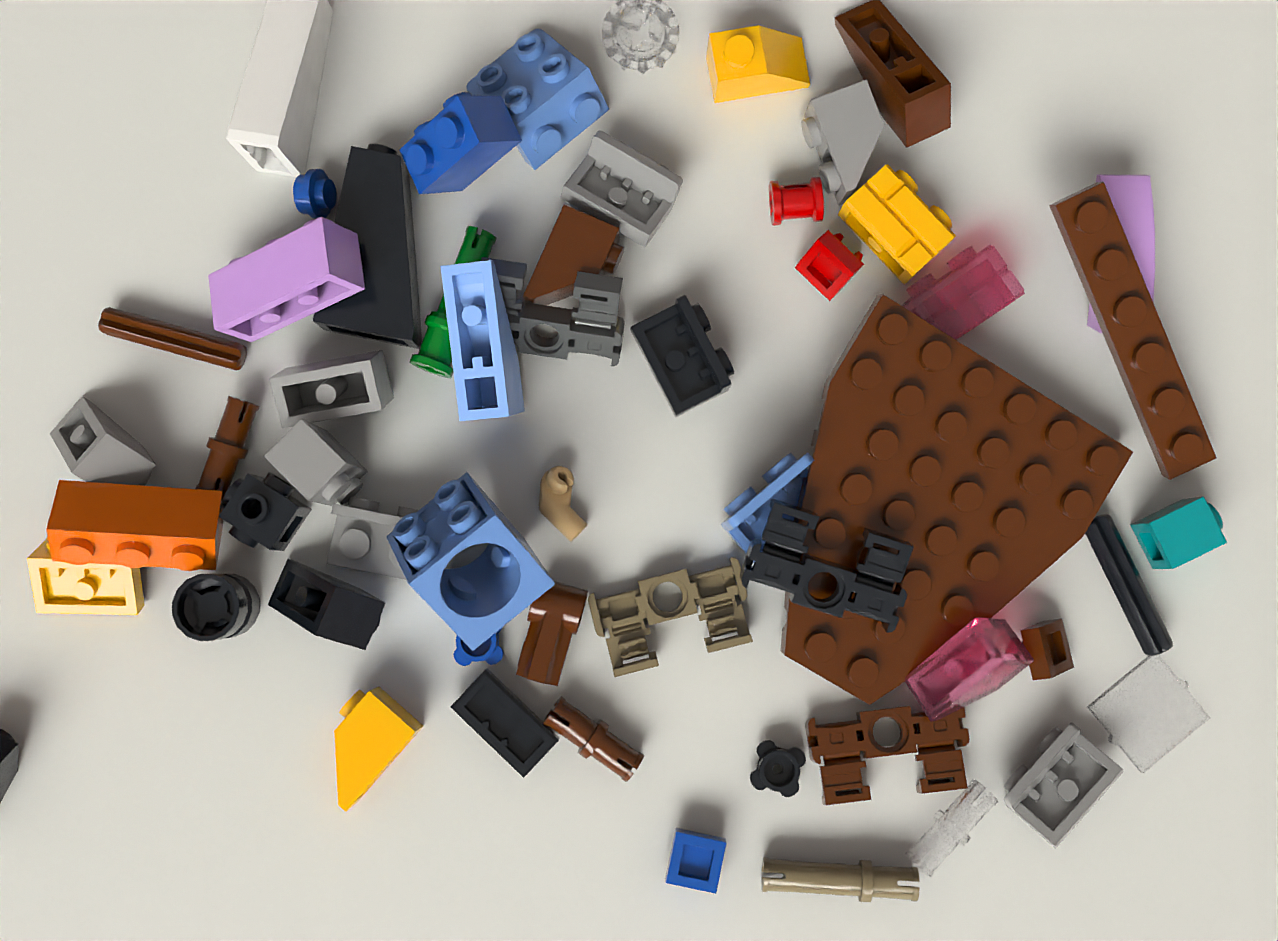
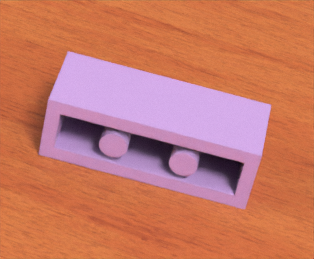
M323 217L307 221L303 227L281 238L270 240L264 247L244 257L233 259L227 266L208 275L214 330L249 342H254L365 289L357 233Z

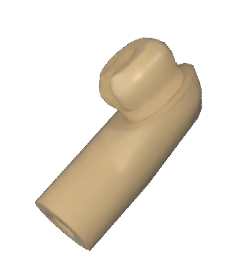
M555 466L545 472L541 479L539 510L544 517L572 542L588 524L570 507L572 485L574 484L572 472L564 466Z

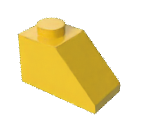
M760 25L709 33L706 60L714 103L808 88L810 86L802 37Z
M379 686L368 691L367 694L358 690L339 711L345 719L334 730L338 805L345 812L363 797L423 727L416 718Z

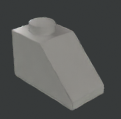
M83 396L50 433L71 473L86 482L145 486L151 476V470L156 466L143 445Z

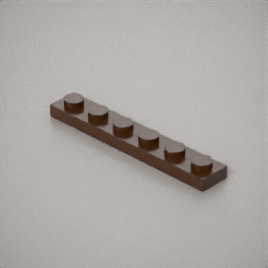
M1096 182L1049 205L1162 476L1171 480L1216 459L1213 447L1104 182Z

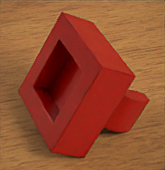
M827 230L817 239L794 268L831 301L861 269L864 263L861 262L863 254L860 251L853 254L841 242L844 238L841 233L833 235Z

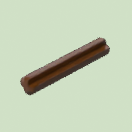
M111 307L105 308L102 311L101 319L98 323L99 330L106 335L236 371L243 367L247 355V348L241 343Z

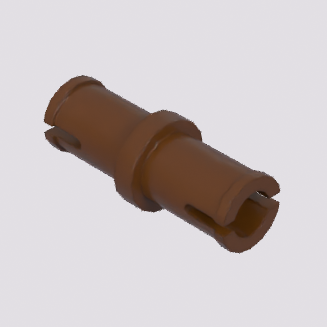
M232 396L227 398L228 402L215 438L209 437L206 447L210 449L199 483L195 488L222 491L223 498L230 488L239 460L246 458L248 449L244 448L256 412L260 407Z
M561 696L555 702V708L553 710L550 709L546 715L543 724L551 727L579 747L577 753L586 759L592 756L619 775L623 781L627 782L634 774L631 771L632 768L638 769L644 754L637 752L609 732V725L601 719L596 723L565 701L566 699Z

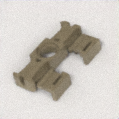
M731 557L729 558V566L688 576L687 569L640 580L638 581L639 589L596 599L595 593H591L588 597V604L595 632L598 636L605 637L604 629L608 628L610 638H606L614 677L659 666L656 652H649L645 635H649L651 632L650 628H645L643 619L647 618L648 624L653 625L698 613L696 605H699L701 609V614L698 615L699 621L706 620L710 637L704 638L708 653L753 642L742 604L737 605L735 595L739 596L741 602L747 598V589L742 585L740 579L741 566L739 561ZM663 582L676 584L682 593L681 603L673 611L665 612L659 610L653 602V592ZM733 632H737L738 634L728 638L712 641L713 637ZM649 655V658L623 664L624 660Z

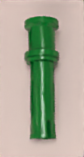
M467 226L455 264L479 262L482 257L488 258L497 238L492 233L483 229L481 235L477 234L478 227ZM443 293L437 312L431 311L430 315H427L424 324L428 327L418 354H412L409 363L434 375L451 378L453 375V368L451 367L452 356Z

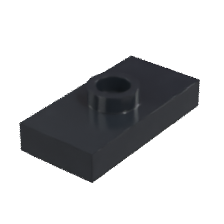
M488 668L450 706L523 778L560 739Z

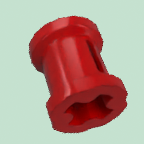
M812 177L809 183L780 185L778 181H770L769 208L772 226L781 225L783 220L812 218L814 222L823 221L824 197L820 177Z

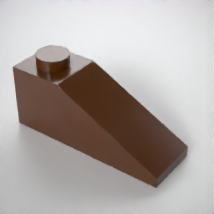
M871 0L834 17L835 26L863 80L868 81L882 117L906 148L951 128V83L880 0Z

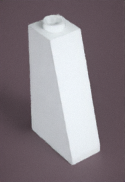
M267 0L226 136L230 144L256 171L294 177L305 174L333 17V9L328 0Z

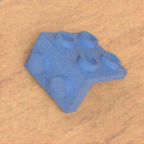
M542 29L532 30L530 33L520 37L509 50L491 64L483 67L466 86L467 91L472 96H502L522 139L516 147L524 160L534 170L539 168L610 110L589 68Z
M790 452L762 476L767 482L764 488L756 493L750 486L723 509L729 517L721 523V526L745 554L753 539H760L762 543L760 549L764 547L765 540H762L761 537L771 510L769 505L772 498L797 506L803 478H807L808 474L806 467L814 461L808 452L798 459ZM786 514L782 515V518L794 521L795 517Z

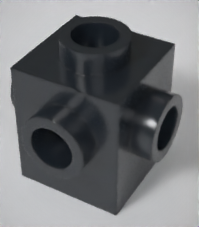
M268 472L265 478L247 473L244 479H237L227 490L223 498V503L226 506L219 517L232 525L229 534L240 542L252 548H256L258 543H260L269 550L284 551L312 509L292 497L291 494L295 488L273 473Z

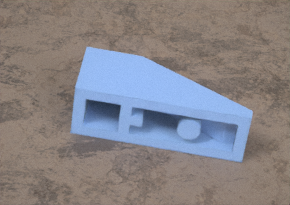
M494 260L441 266L459 421L509 417L525 412L519 360Z

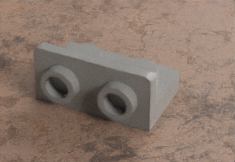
M349 497L348 506L333 504L331 514H336L337 517L326 564L406 580L386 536L393 532L395 525L400 519L419 510L399 506L397 516L379 513V502Z

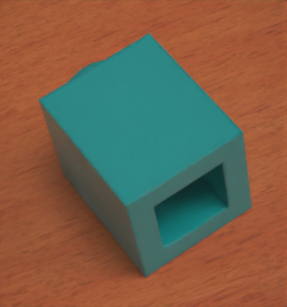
M1204 496L1182 499L1130 524L1152 569H1175L1228 543L1221 531L1223 521L1220 514L1213 505L1206 502Z

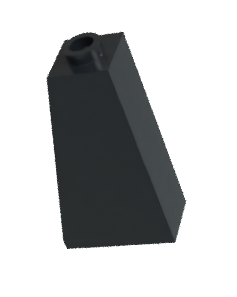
M369 144L367 149L351 146L334 223L358 235L365 289L315 312L313 322L324 331L420 349L422 331L408 168L402 157L397 155V151L388 146Z

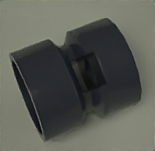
M237 574L195 575L184 581L176 590L172 600V616L177 628L186 637L197 641H215L239 636L247 632L255 624L260 612V597L255 586L247 578Z

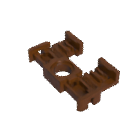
M957 700L950 701L951 709L911 713L910 706L856 712L857 720L820 725L815 724V717L809 718L805 723L810 760L817 764H821L820 756H823L824 766H819L823 789L822 804L834 805L871 800L869 785L863 786L860 768H866V761H861L860 751H862L863 758H875L916 753L918 749L915 761H922L925 779H918L919 785H916L917 793L925 794L968 788L961 749L956 750L954 746V740L957 741V747L968 745L970 740L968 729L964 728L962 718L966 717L963 703ZM883 717L893 719L900 729L898 741L890 747L879 745L873 736L875 722ZM953 777V781H950V779L928 781L931 779ZM861 788V792H859V790L835 792L840 790Z

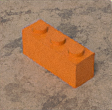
M59 480L46 528L52 561L66 562L72 565L91 563L122 565L128 568L146 566L177 568L183 571H195L198 569L216 570L223 528V519L219 517L223 511L222 491Z

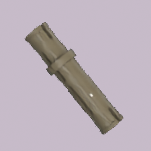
M765 857L762 860V872L783 874L782 878L761 877L762 892L775 891L858 896L859 902H871L872 897L904 899L917 902L919 898L920 887L900 886L897 884L898 881L920 882L917 867L872 866L870 860H859L858 865L776 860Z

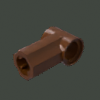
M555 582L553 587L530 605L527 618L530 626L522 647L516 675L542 684L558 686L572 635L577 634L588 596L587 590Z

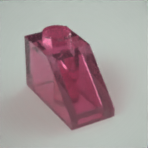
M974 618L905 677V683L929 720L937 721L997 691L1035 660L1005 619Z

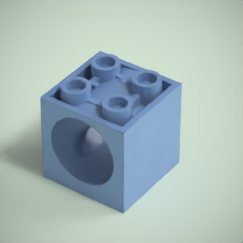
M468 472L457 480L445 483L436 492L434 499L416 513H410L400 519L395 525L393 532L386 536L408 584L472 651L555 585V582L524 537ZM488 543L484 552L470 564L460 568L445 569L448 562L463 549L476 544Z

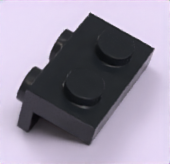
M686 295L677 298L675 305L630 327V331L675 418L727 392L732 385L729 376L734 374L732 364L723 348L720 347L714 350L706 335V332L711 330V326L704 310L699 303L691 306Z

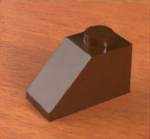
M563 205L523 294L525 302L547 306L573 296L578 271L605 275L606 272L614 274L625 247L619 245V228L567 205Z

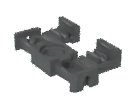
M482 257L481 261L494 260L514 344L518 345V353L567 360L569 352L585 353L612 359L611 366L618 365L625 325L624 319L618 316L623 278L578 271L574 284L573 298L579 299V308L566 309L526 302L523 304V300L517 299V289L523 290L527 264ZM538 324L550 325L556 329L558 335L553 338L541 337L533 330V327Z

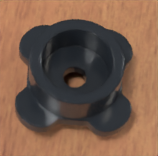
M771 740L762 741L756 749L759 756L757 767L750 774L752 786L757 790L768 788L772 791L780 792L784 797L794 796L799 790L800 767L806 762L804 752L798 747H792L788 750L777 747ZM775 764L782 765V771L780 773H775L773 771V766Z

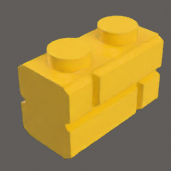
M886 164L846 200L837 215L905 285L936 257L956 235L950 230L952 222L948 215L935 205L929 208L916 194L918 187L912 177L900 169L895 172Z

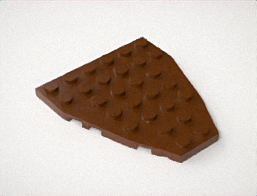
M884 294L877 295L825 382L821 398L824 399L819 426L818 430H814L811 446L814 447L812 452L814 461L809 466L807 478H803L797 506L814 511L819 516L815 530L808 528L803 545L809 547L807 554L853 568L856 573L858 572L855 568L856 563H864L863 561L868 552V547L863 545L865 541L862 535L864 528L908 541L913 545L914 548L902 582L899 583L907 592V599L904 607L898 606L897 616L899 621L896 629L888 633L882 627L883 622L846 610H844L842 618L792 603L789 598L790 593L785 591L784 608L787 613L786 624L782 628L780 651L786 657L871 705L964 643L1082 539L1133 454V451ZM796 517L794 518L795 522L804 525H807L808 521ZM875 542L873 544V547H877L897 554L898 552L897 549H893ZM803 552L800 556V561L802 560L804 554ZM829 572L815 574L808 584L809 593L815 598L820 599L831 596L837 587L836 577ZM895 582V583H894L893 589H892L893 591H894L895 586H896V584H897L898 582Z

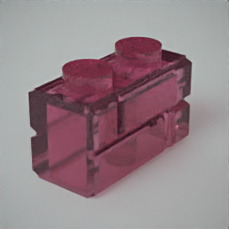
M990 244L978 253L970 246L947 262L951 271L936 280L932 273H929L906 290L910 298L902 306L957 340L1025 293L1024 288L1012 271L1007 269V264L994 246Z

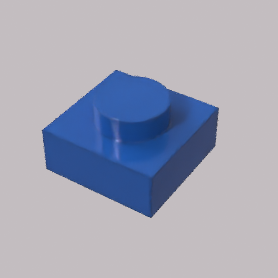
M675 828L665 877L666 883L716 894L727 843L726 839Z

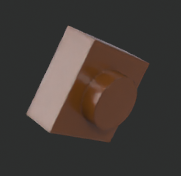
M1062 618L1042 621L1020 630L1023 639L1021 644L1022 656L1026 664L1029 665L1032 680L1050 679L1074 668Z

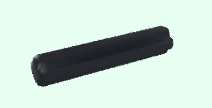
M1108 514L1094 517L1085 534L1143 652L1146 655L1155 656L1168 651L1173 647V641L1112 517Z

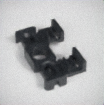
M772 498L769 505L771 510L761 537L762 540H765L764 547L760 549L762 545L760 539H753L750 542L740 571L742 585L747 588L749 580L789 592V598L792 603L842 618L844 610L881 621L883 622L882 627L886 632H893L899 621L897 616L898 606L904 607L907 599V592L899 583L902 582L914 546L908 541L864 528L862 535L865 541L863 545L868 547V552L863 561L864 563H856L855 568L858 570L856 573L853 568L807 554L809 547L803 545L808 528L812 530L816 528L819 519L816 512ZM782 515H790L808 521V523L804 525L782 518ZM875 542L893 549H897L898 552L897 554L877 547H873V544ZM803 552L804 554L802 560L800 561V556ZM829 572L836 577V590L827 598H815L808 591L810 579L817 573ZM895 582H898V583L896 584V586H895L894 591H893L892 589H893L894 583H895Z

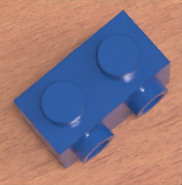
M469 92L458 93L443 103L444 109L432 120L419 125L414 130L415 136L399 151L419 194L463 191L522 141L502 96H472Z

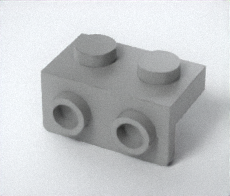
M599 130L592 138L587 156L564 184L560 198L588 215L618 227L619 233L646 247L672 210L683 179L665 166L654 162L622 141Z
M1072 722L1064 731L1055 727L1037 748L1042 753L1040 758L1030 769L1024 764L1021 765L1004 785V788L1008 791L1004 797L1006 806L1055 849L1123 773V768L1082 736L1080 728Z

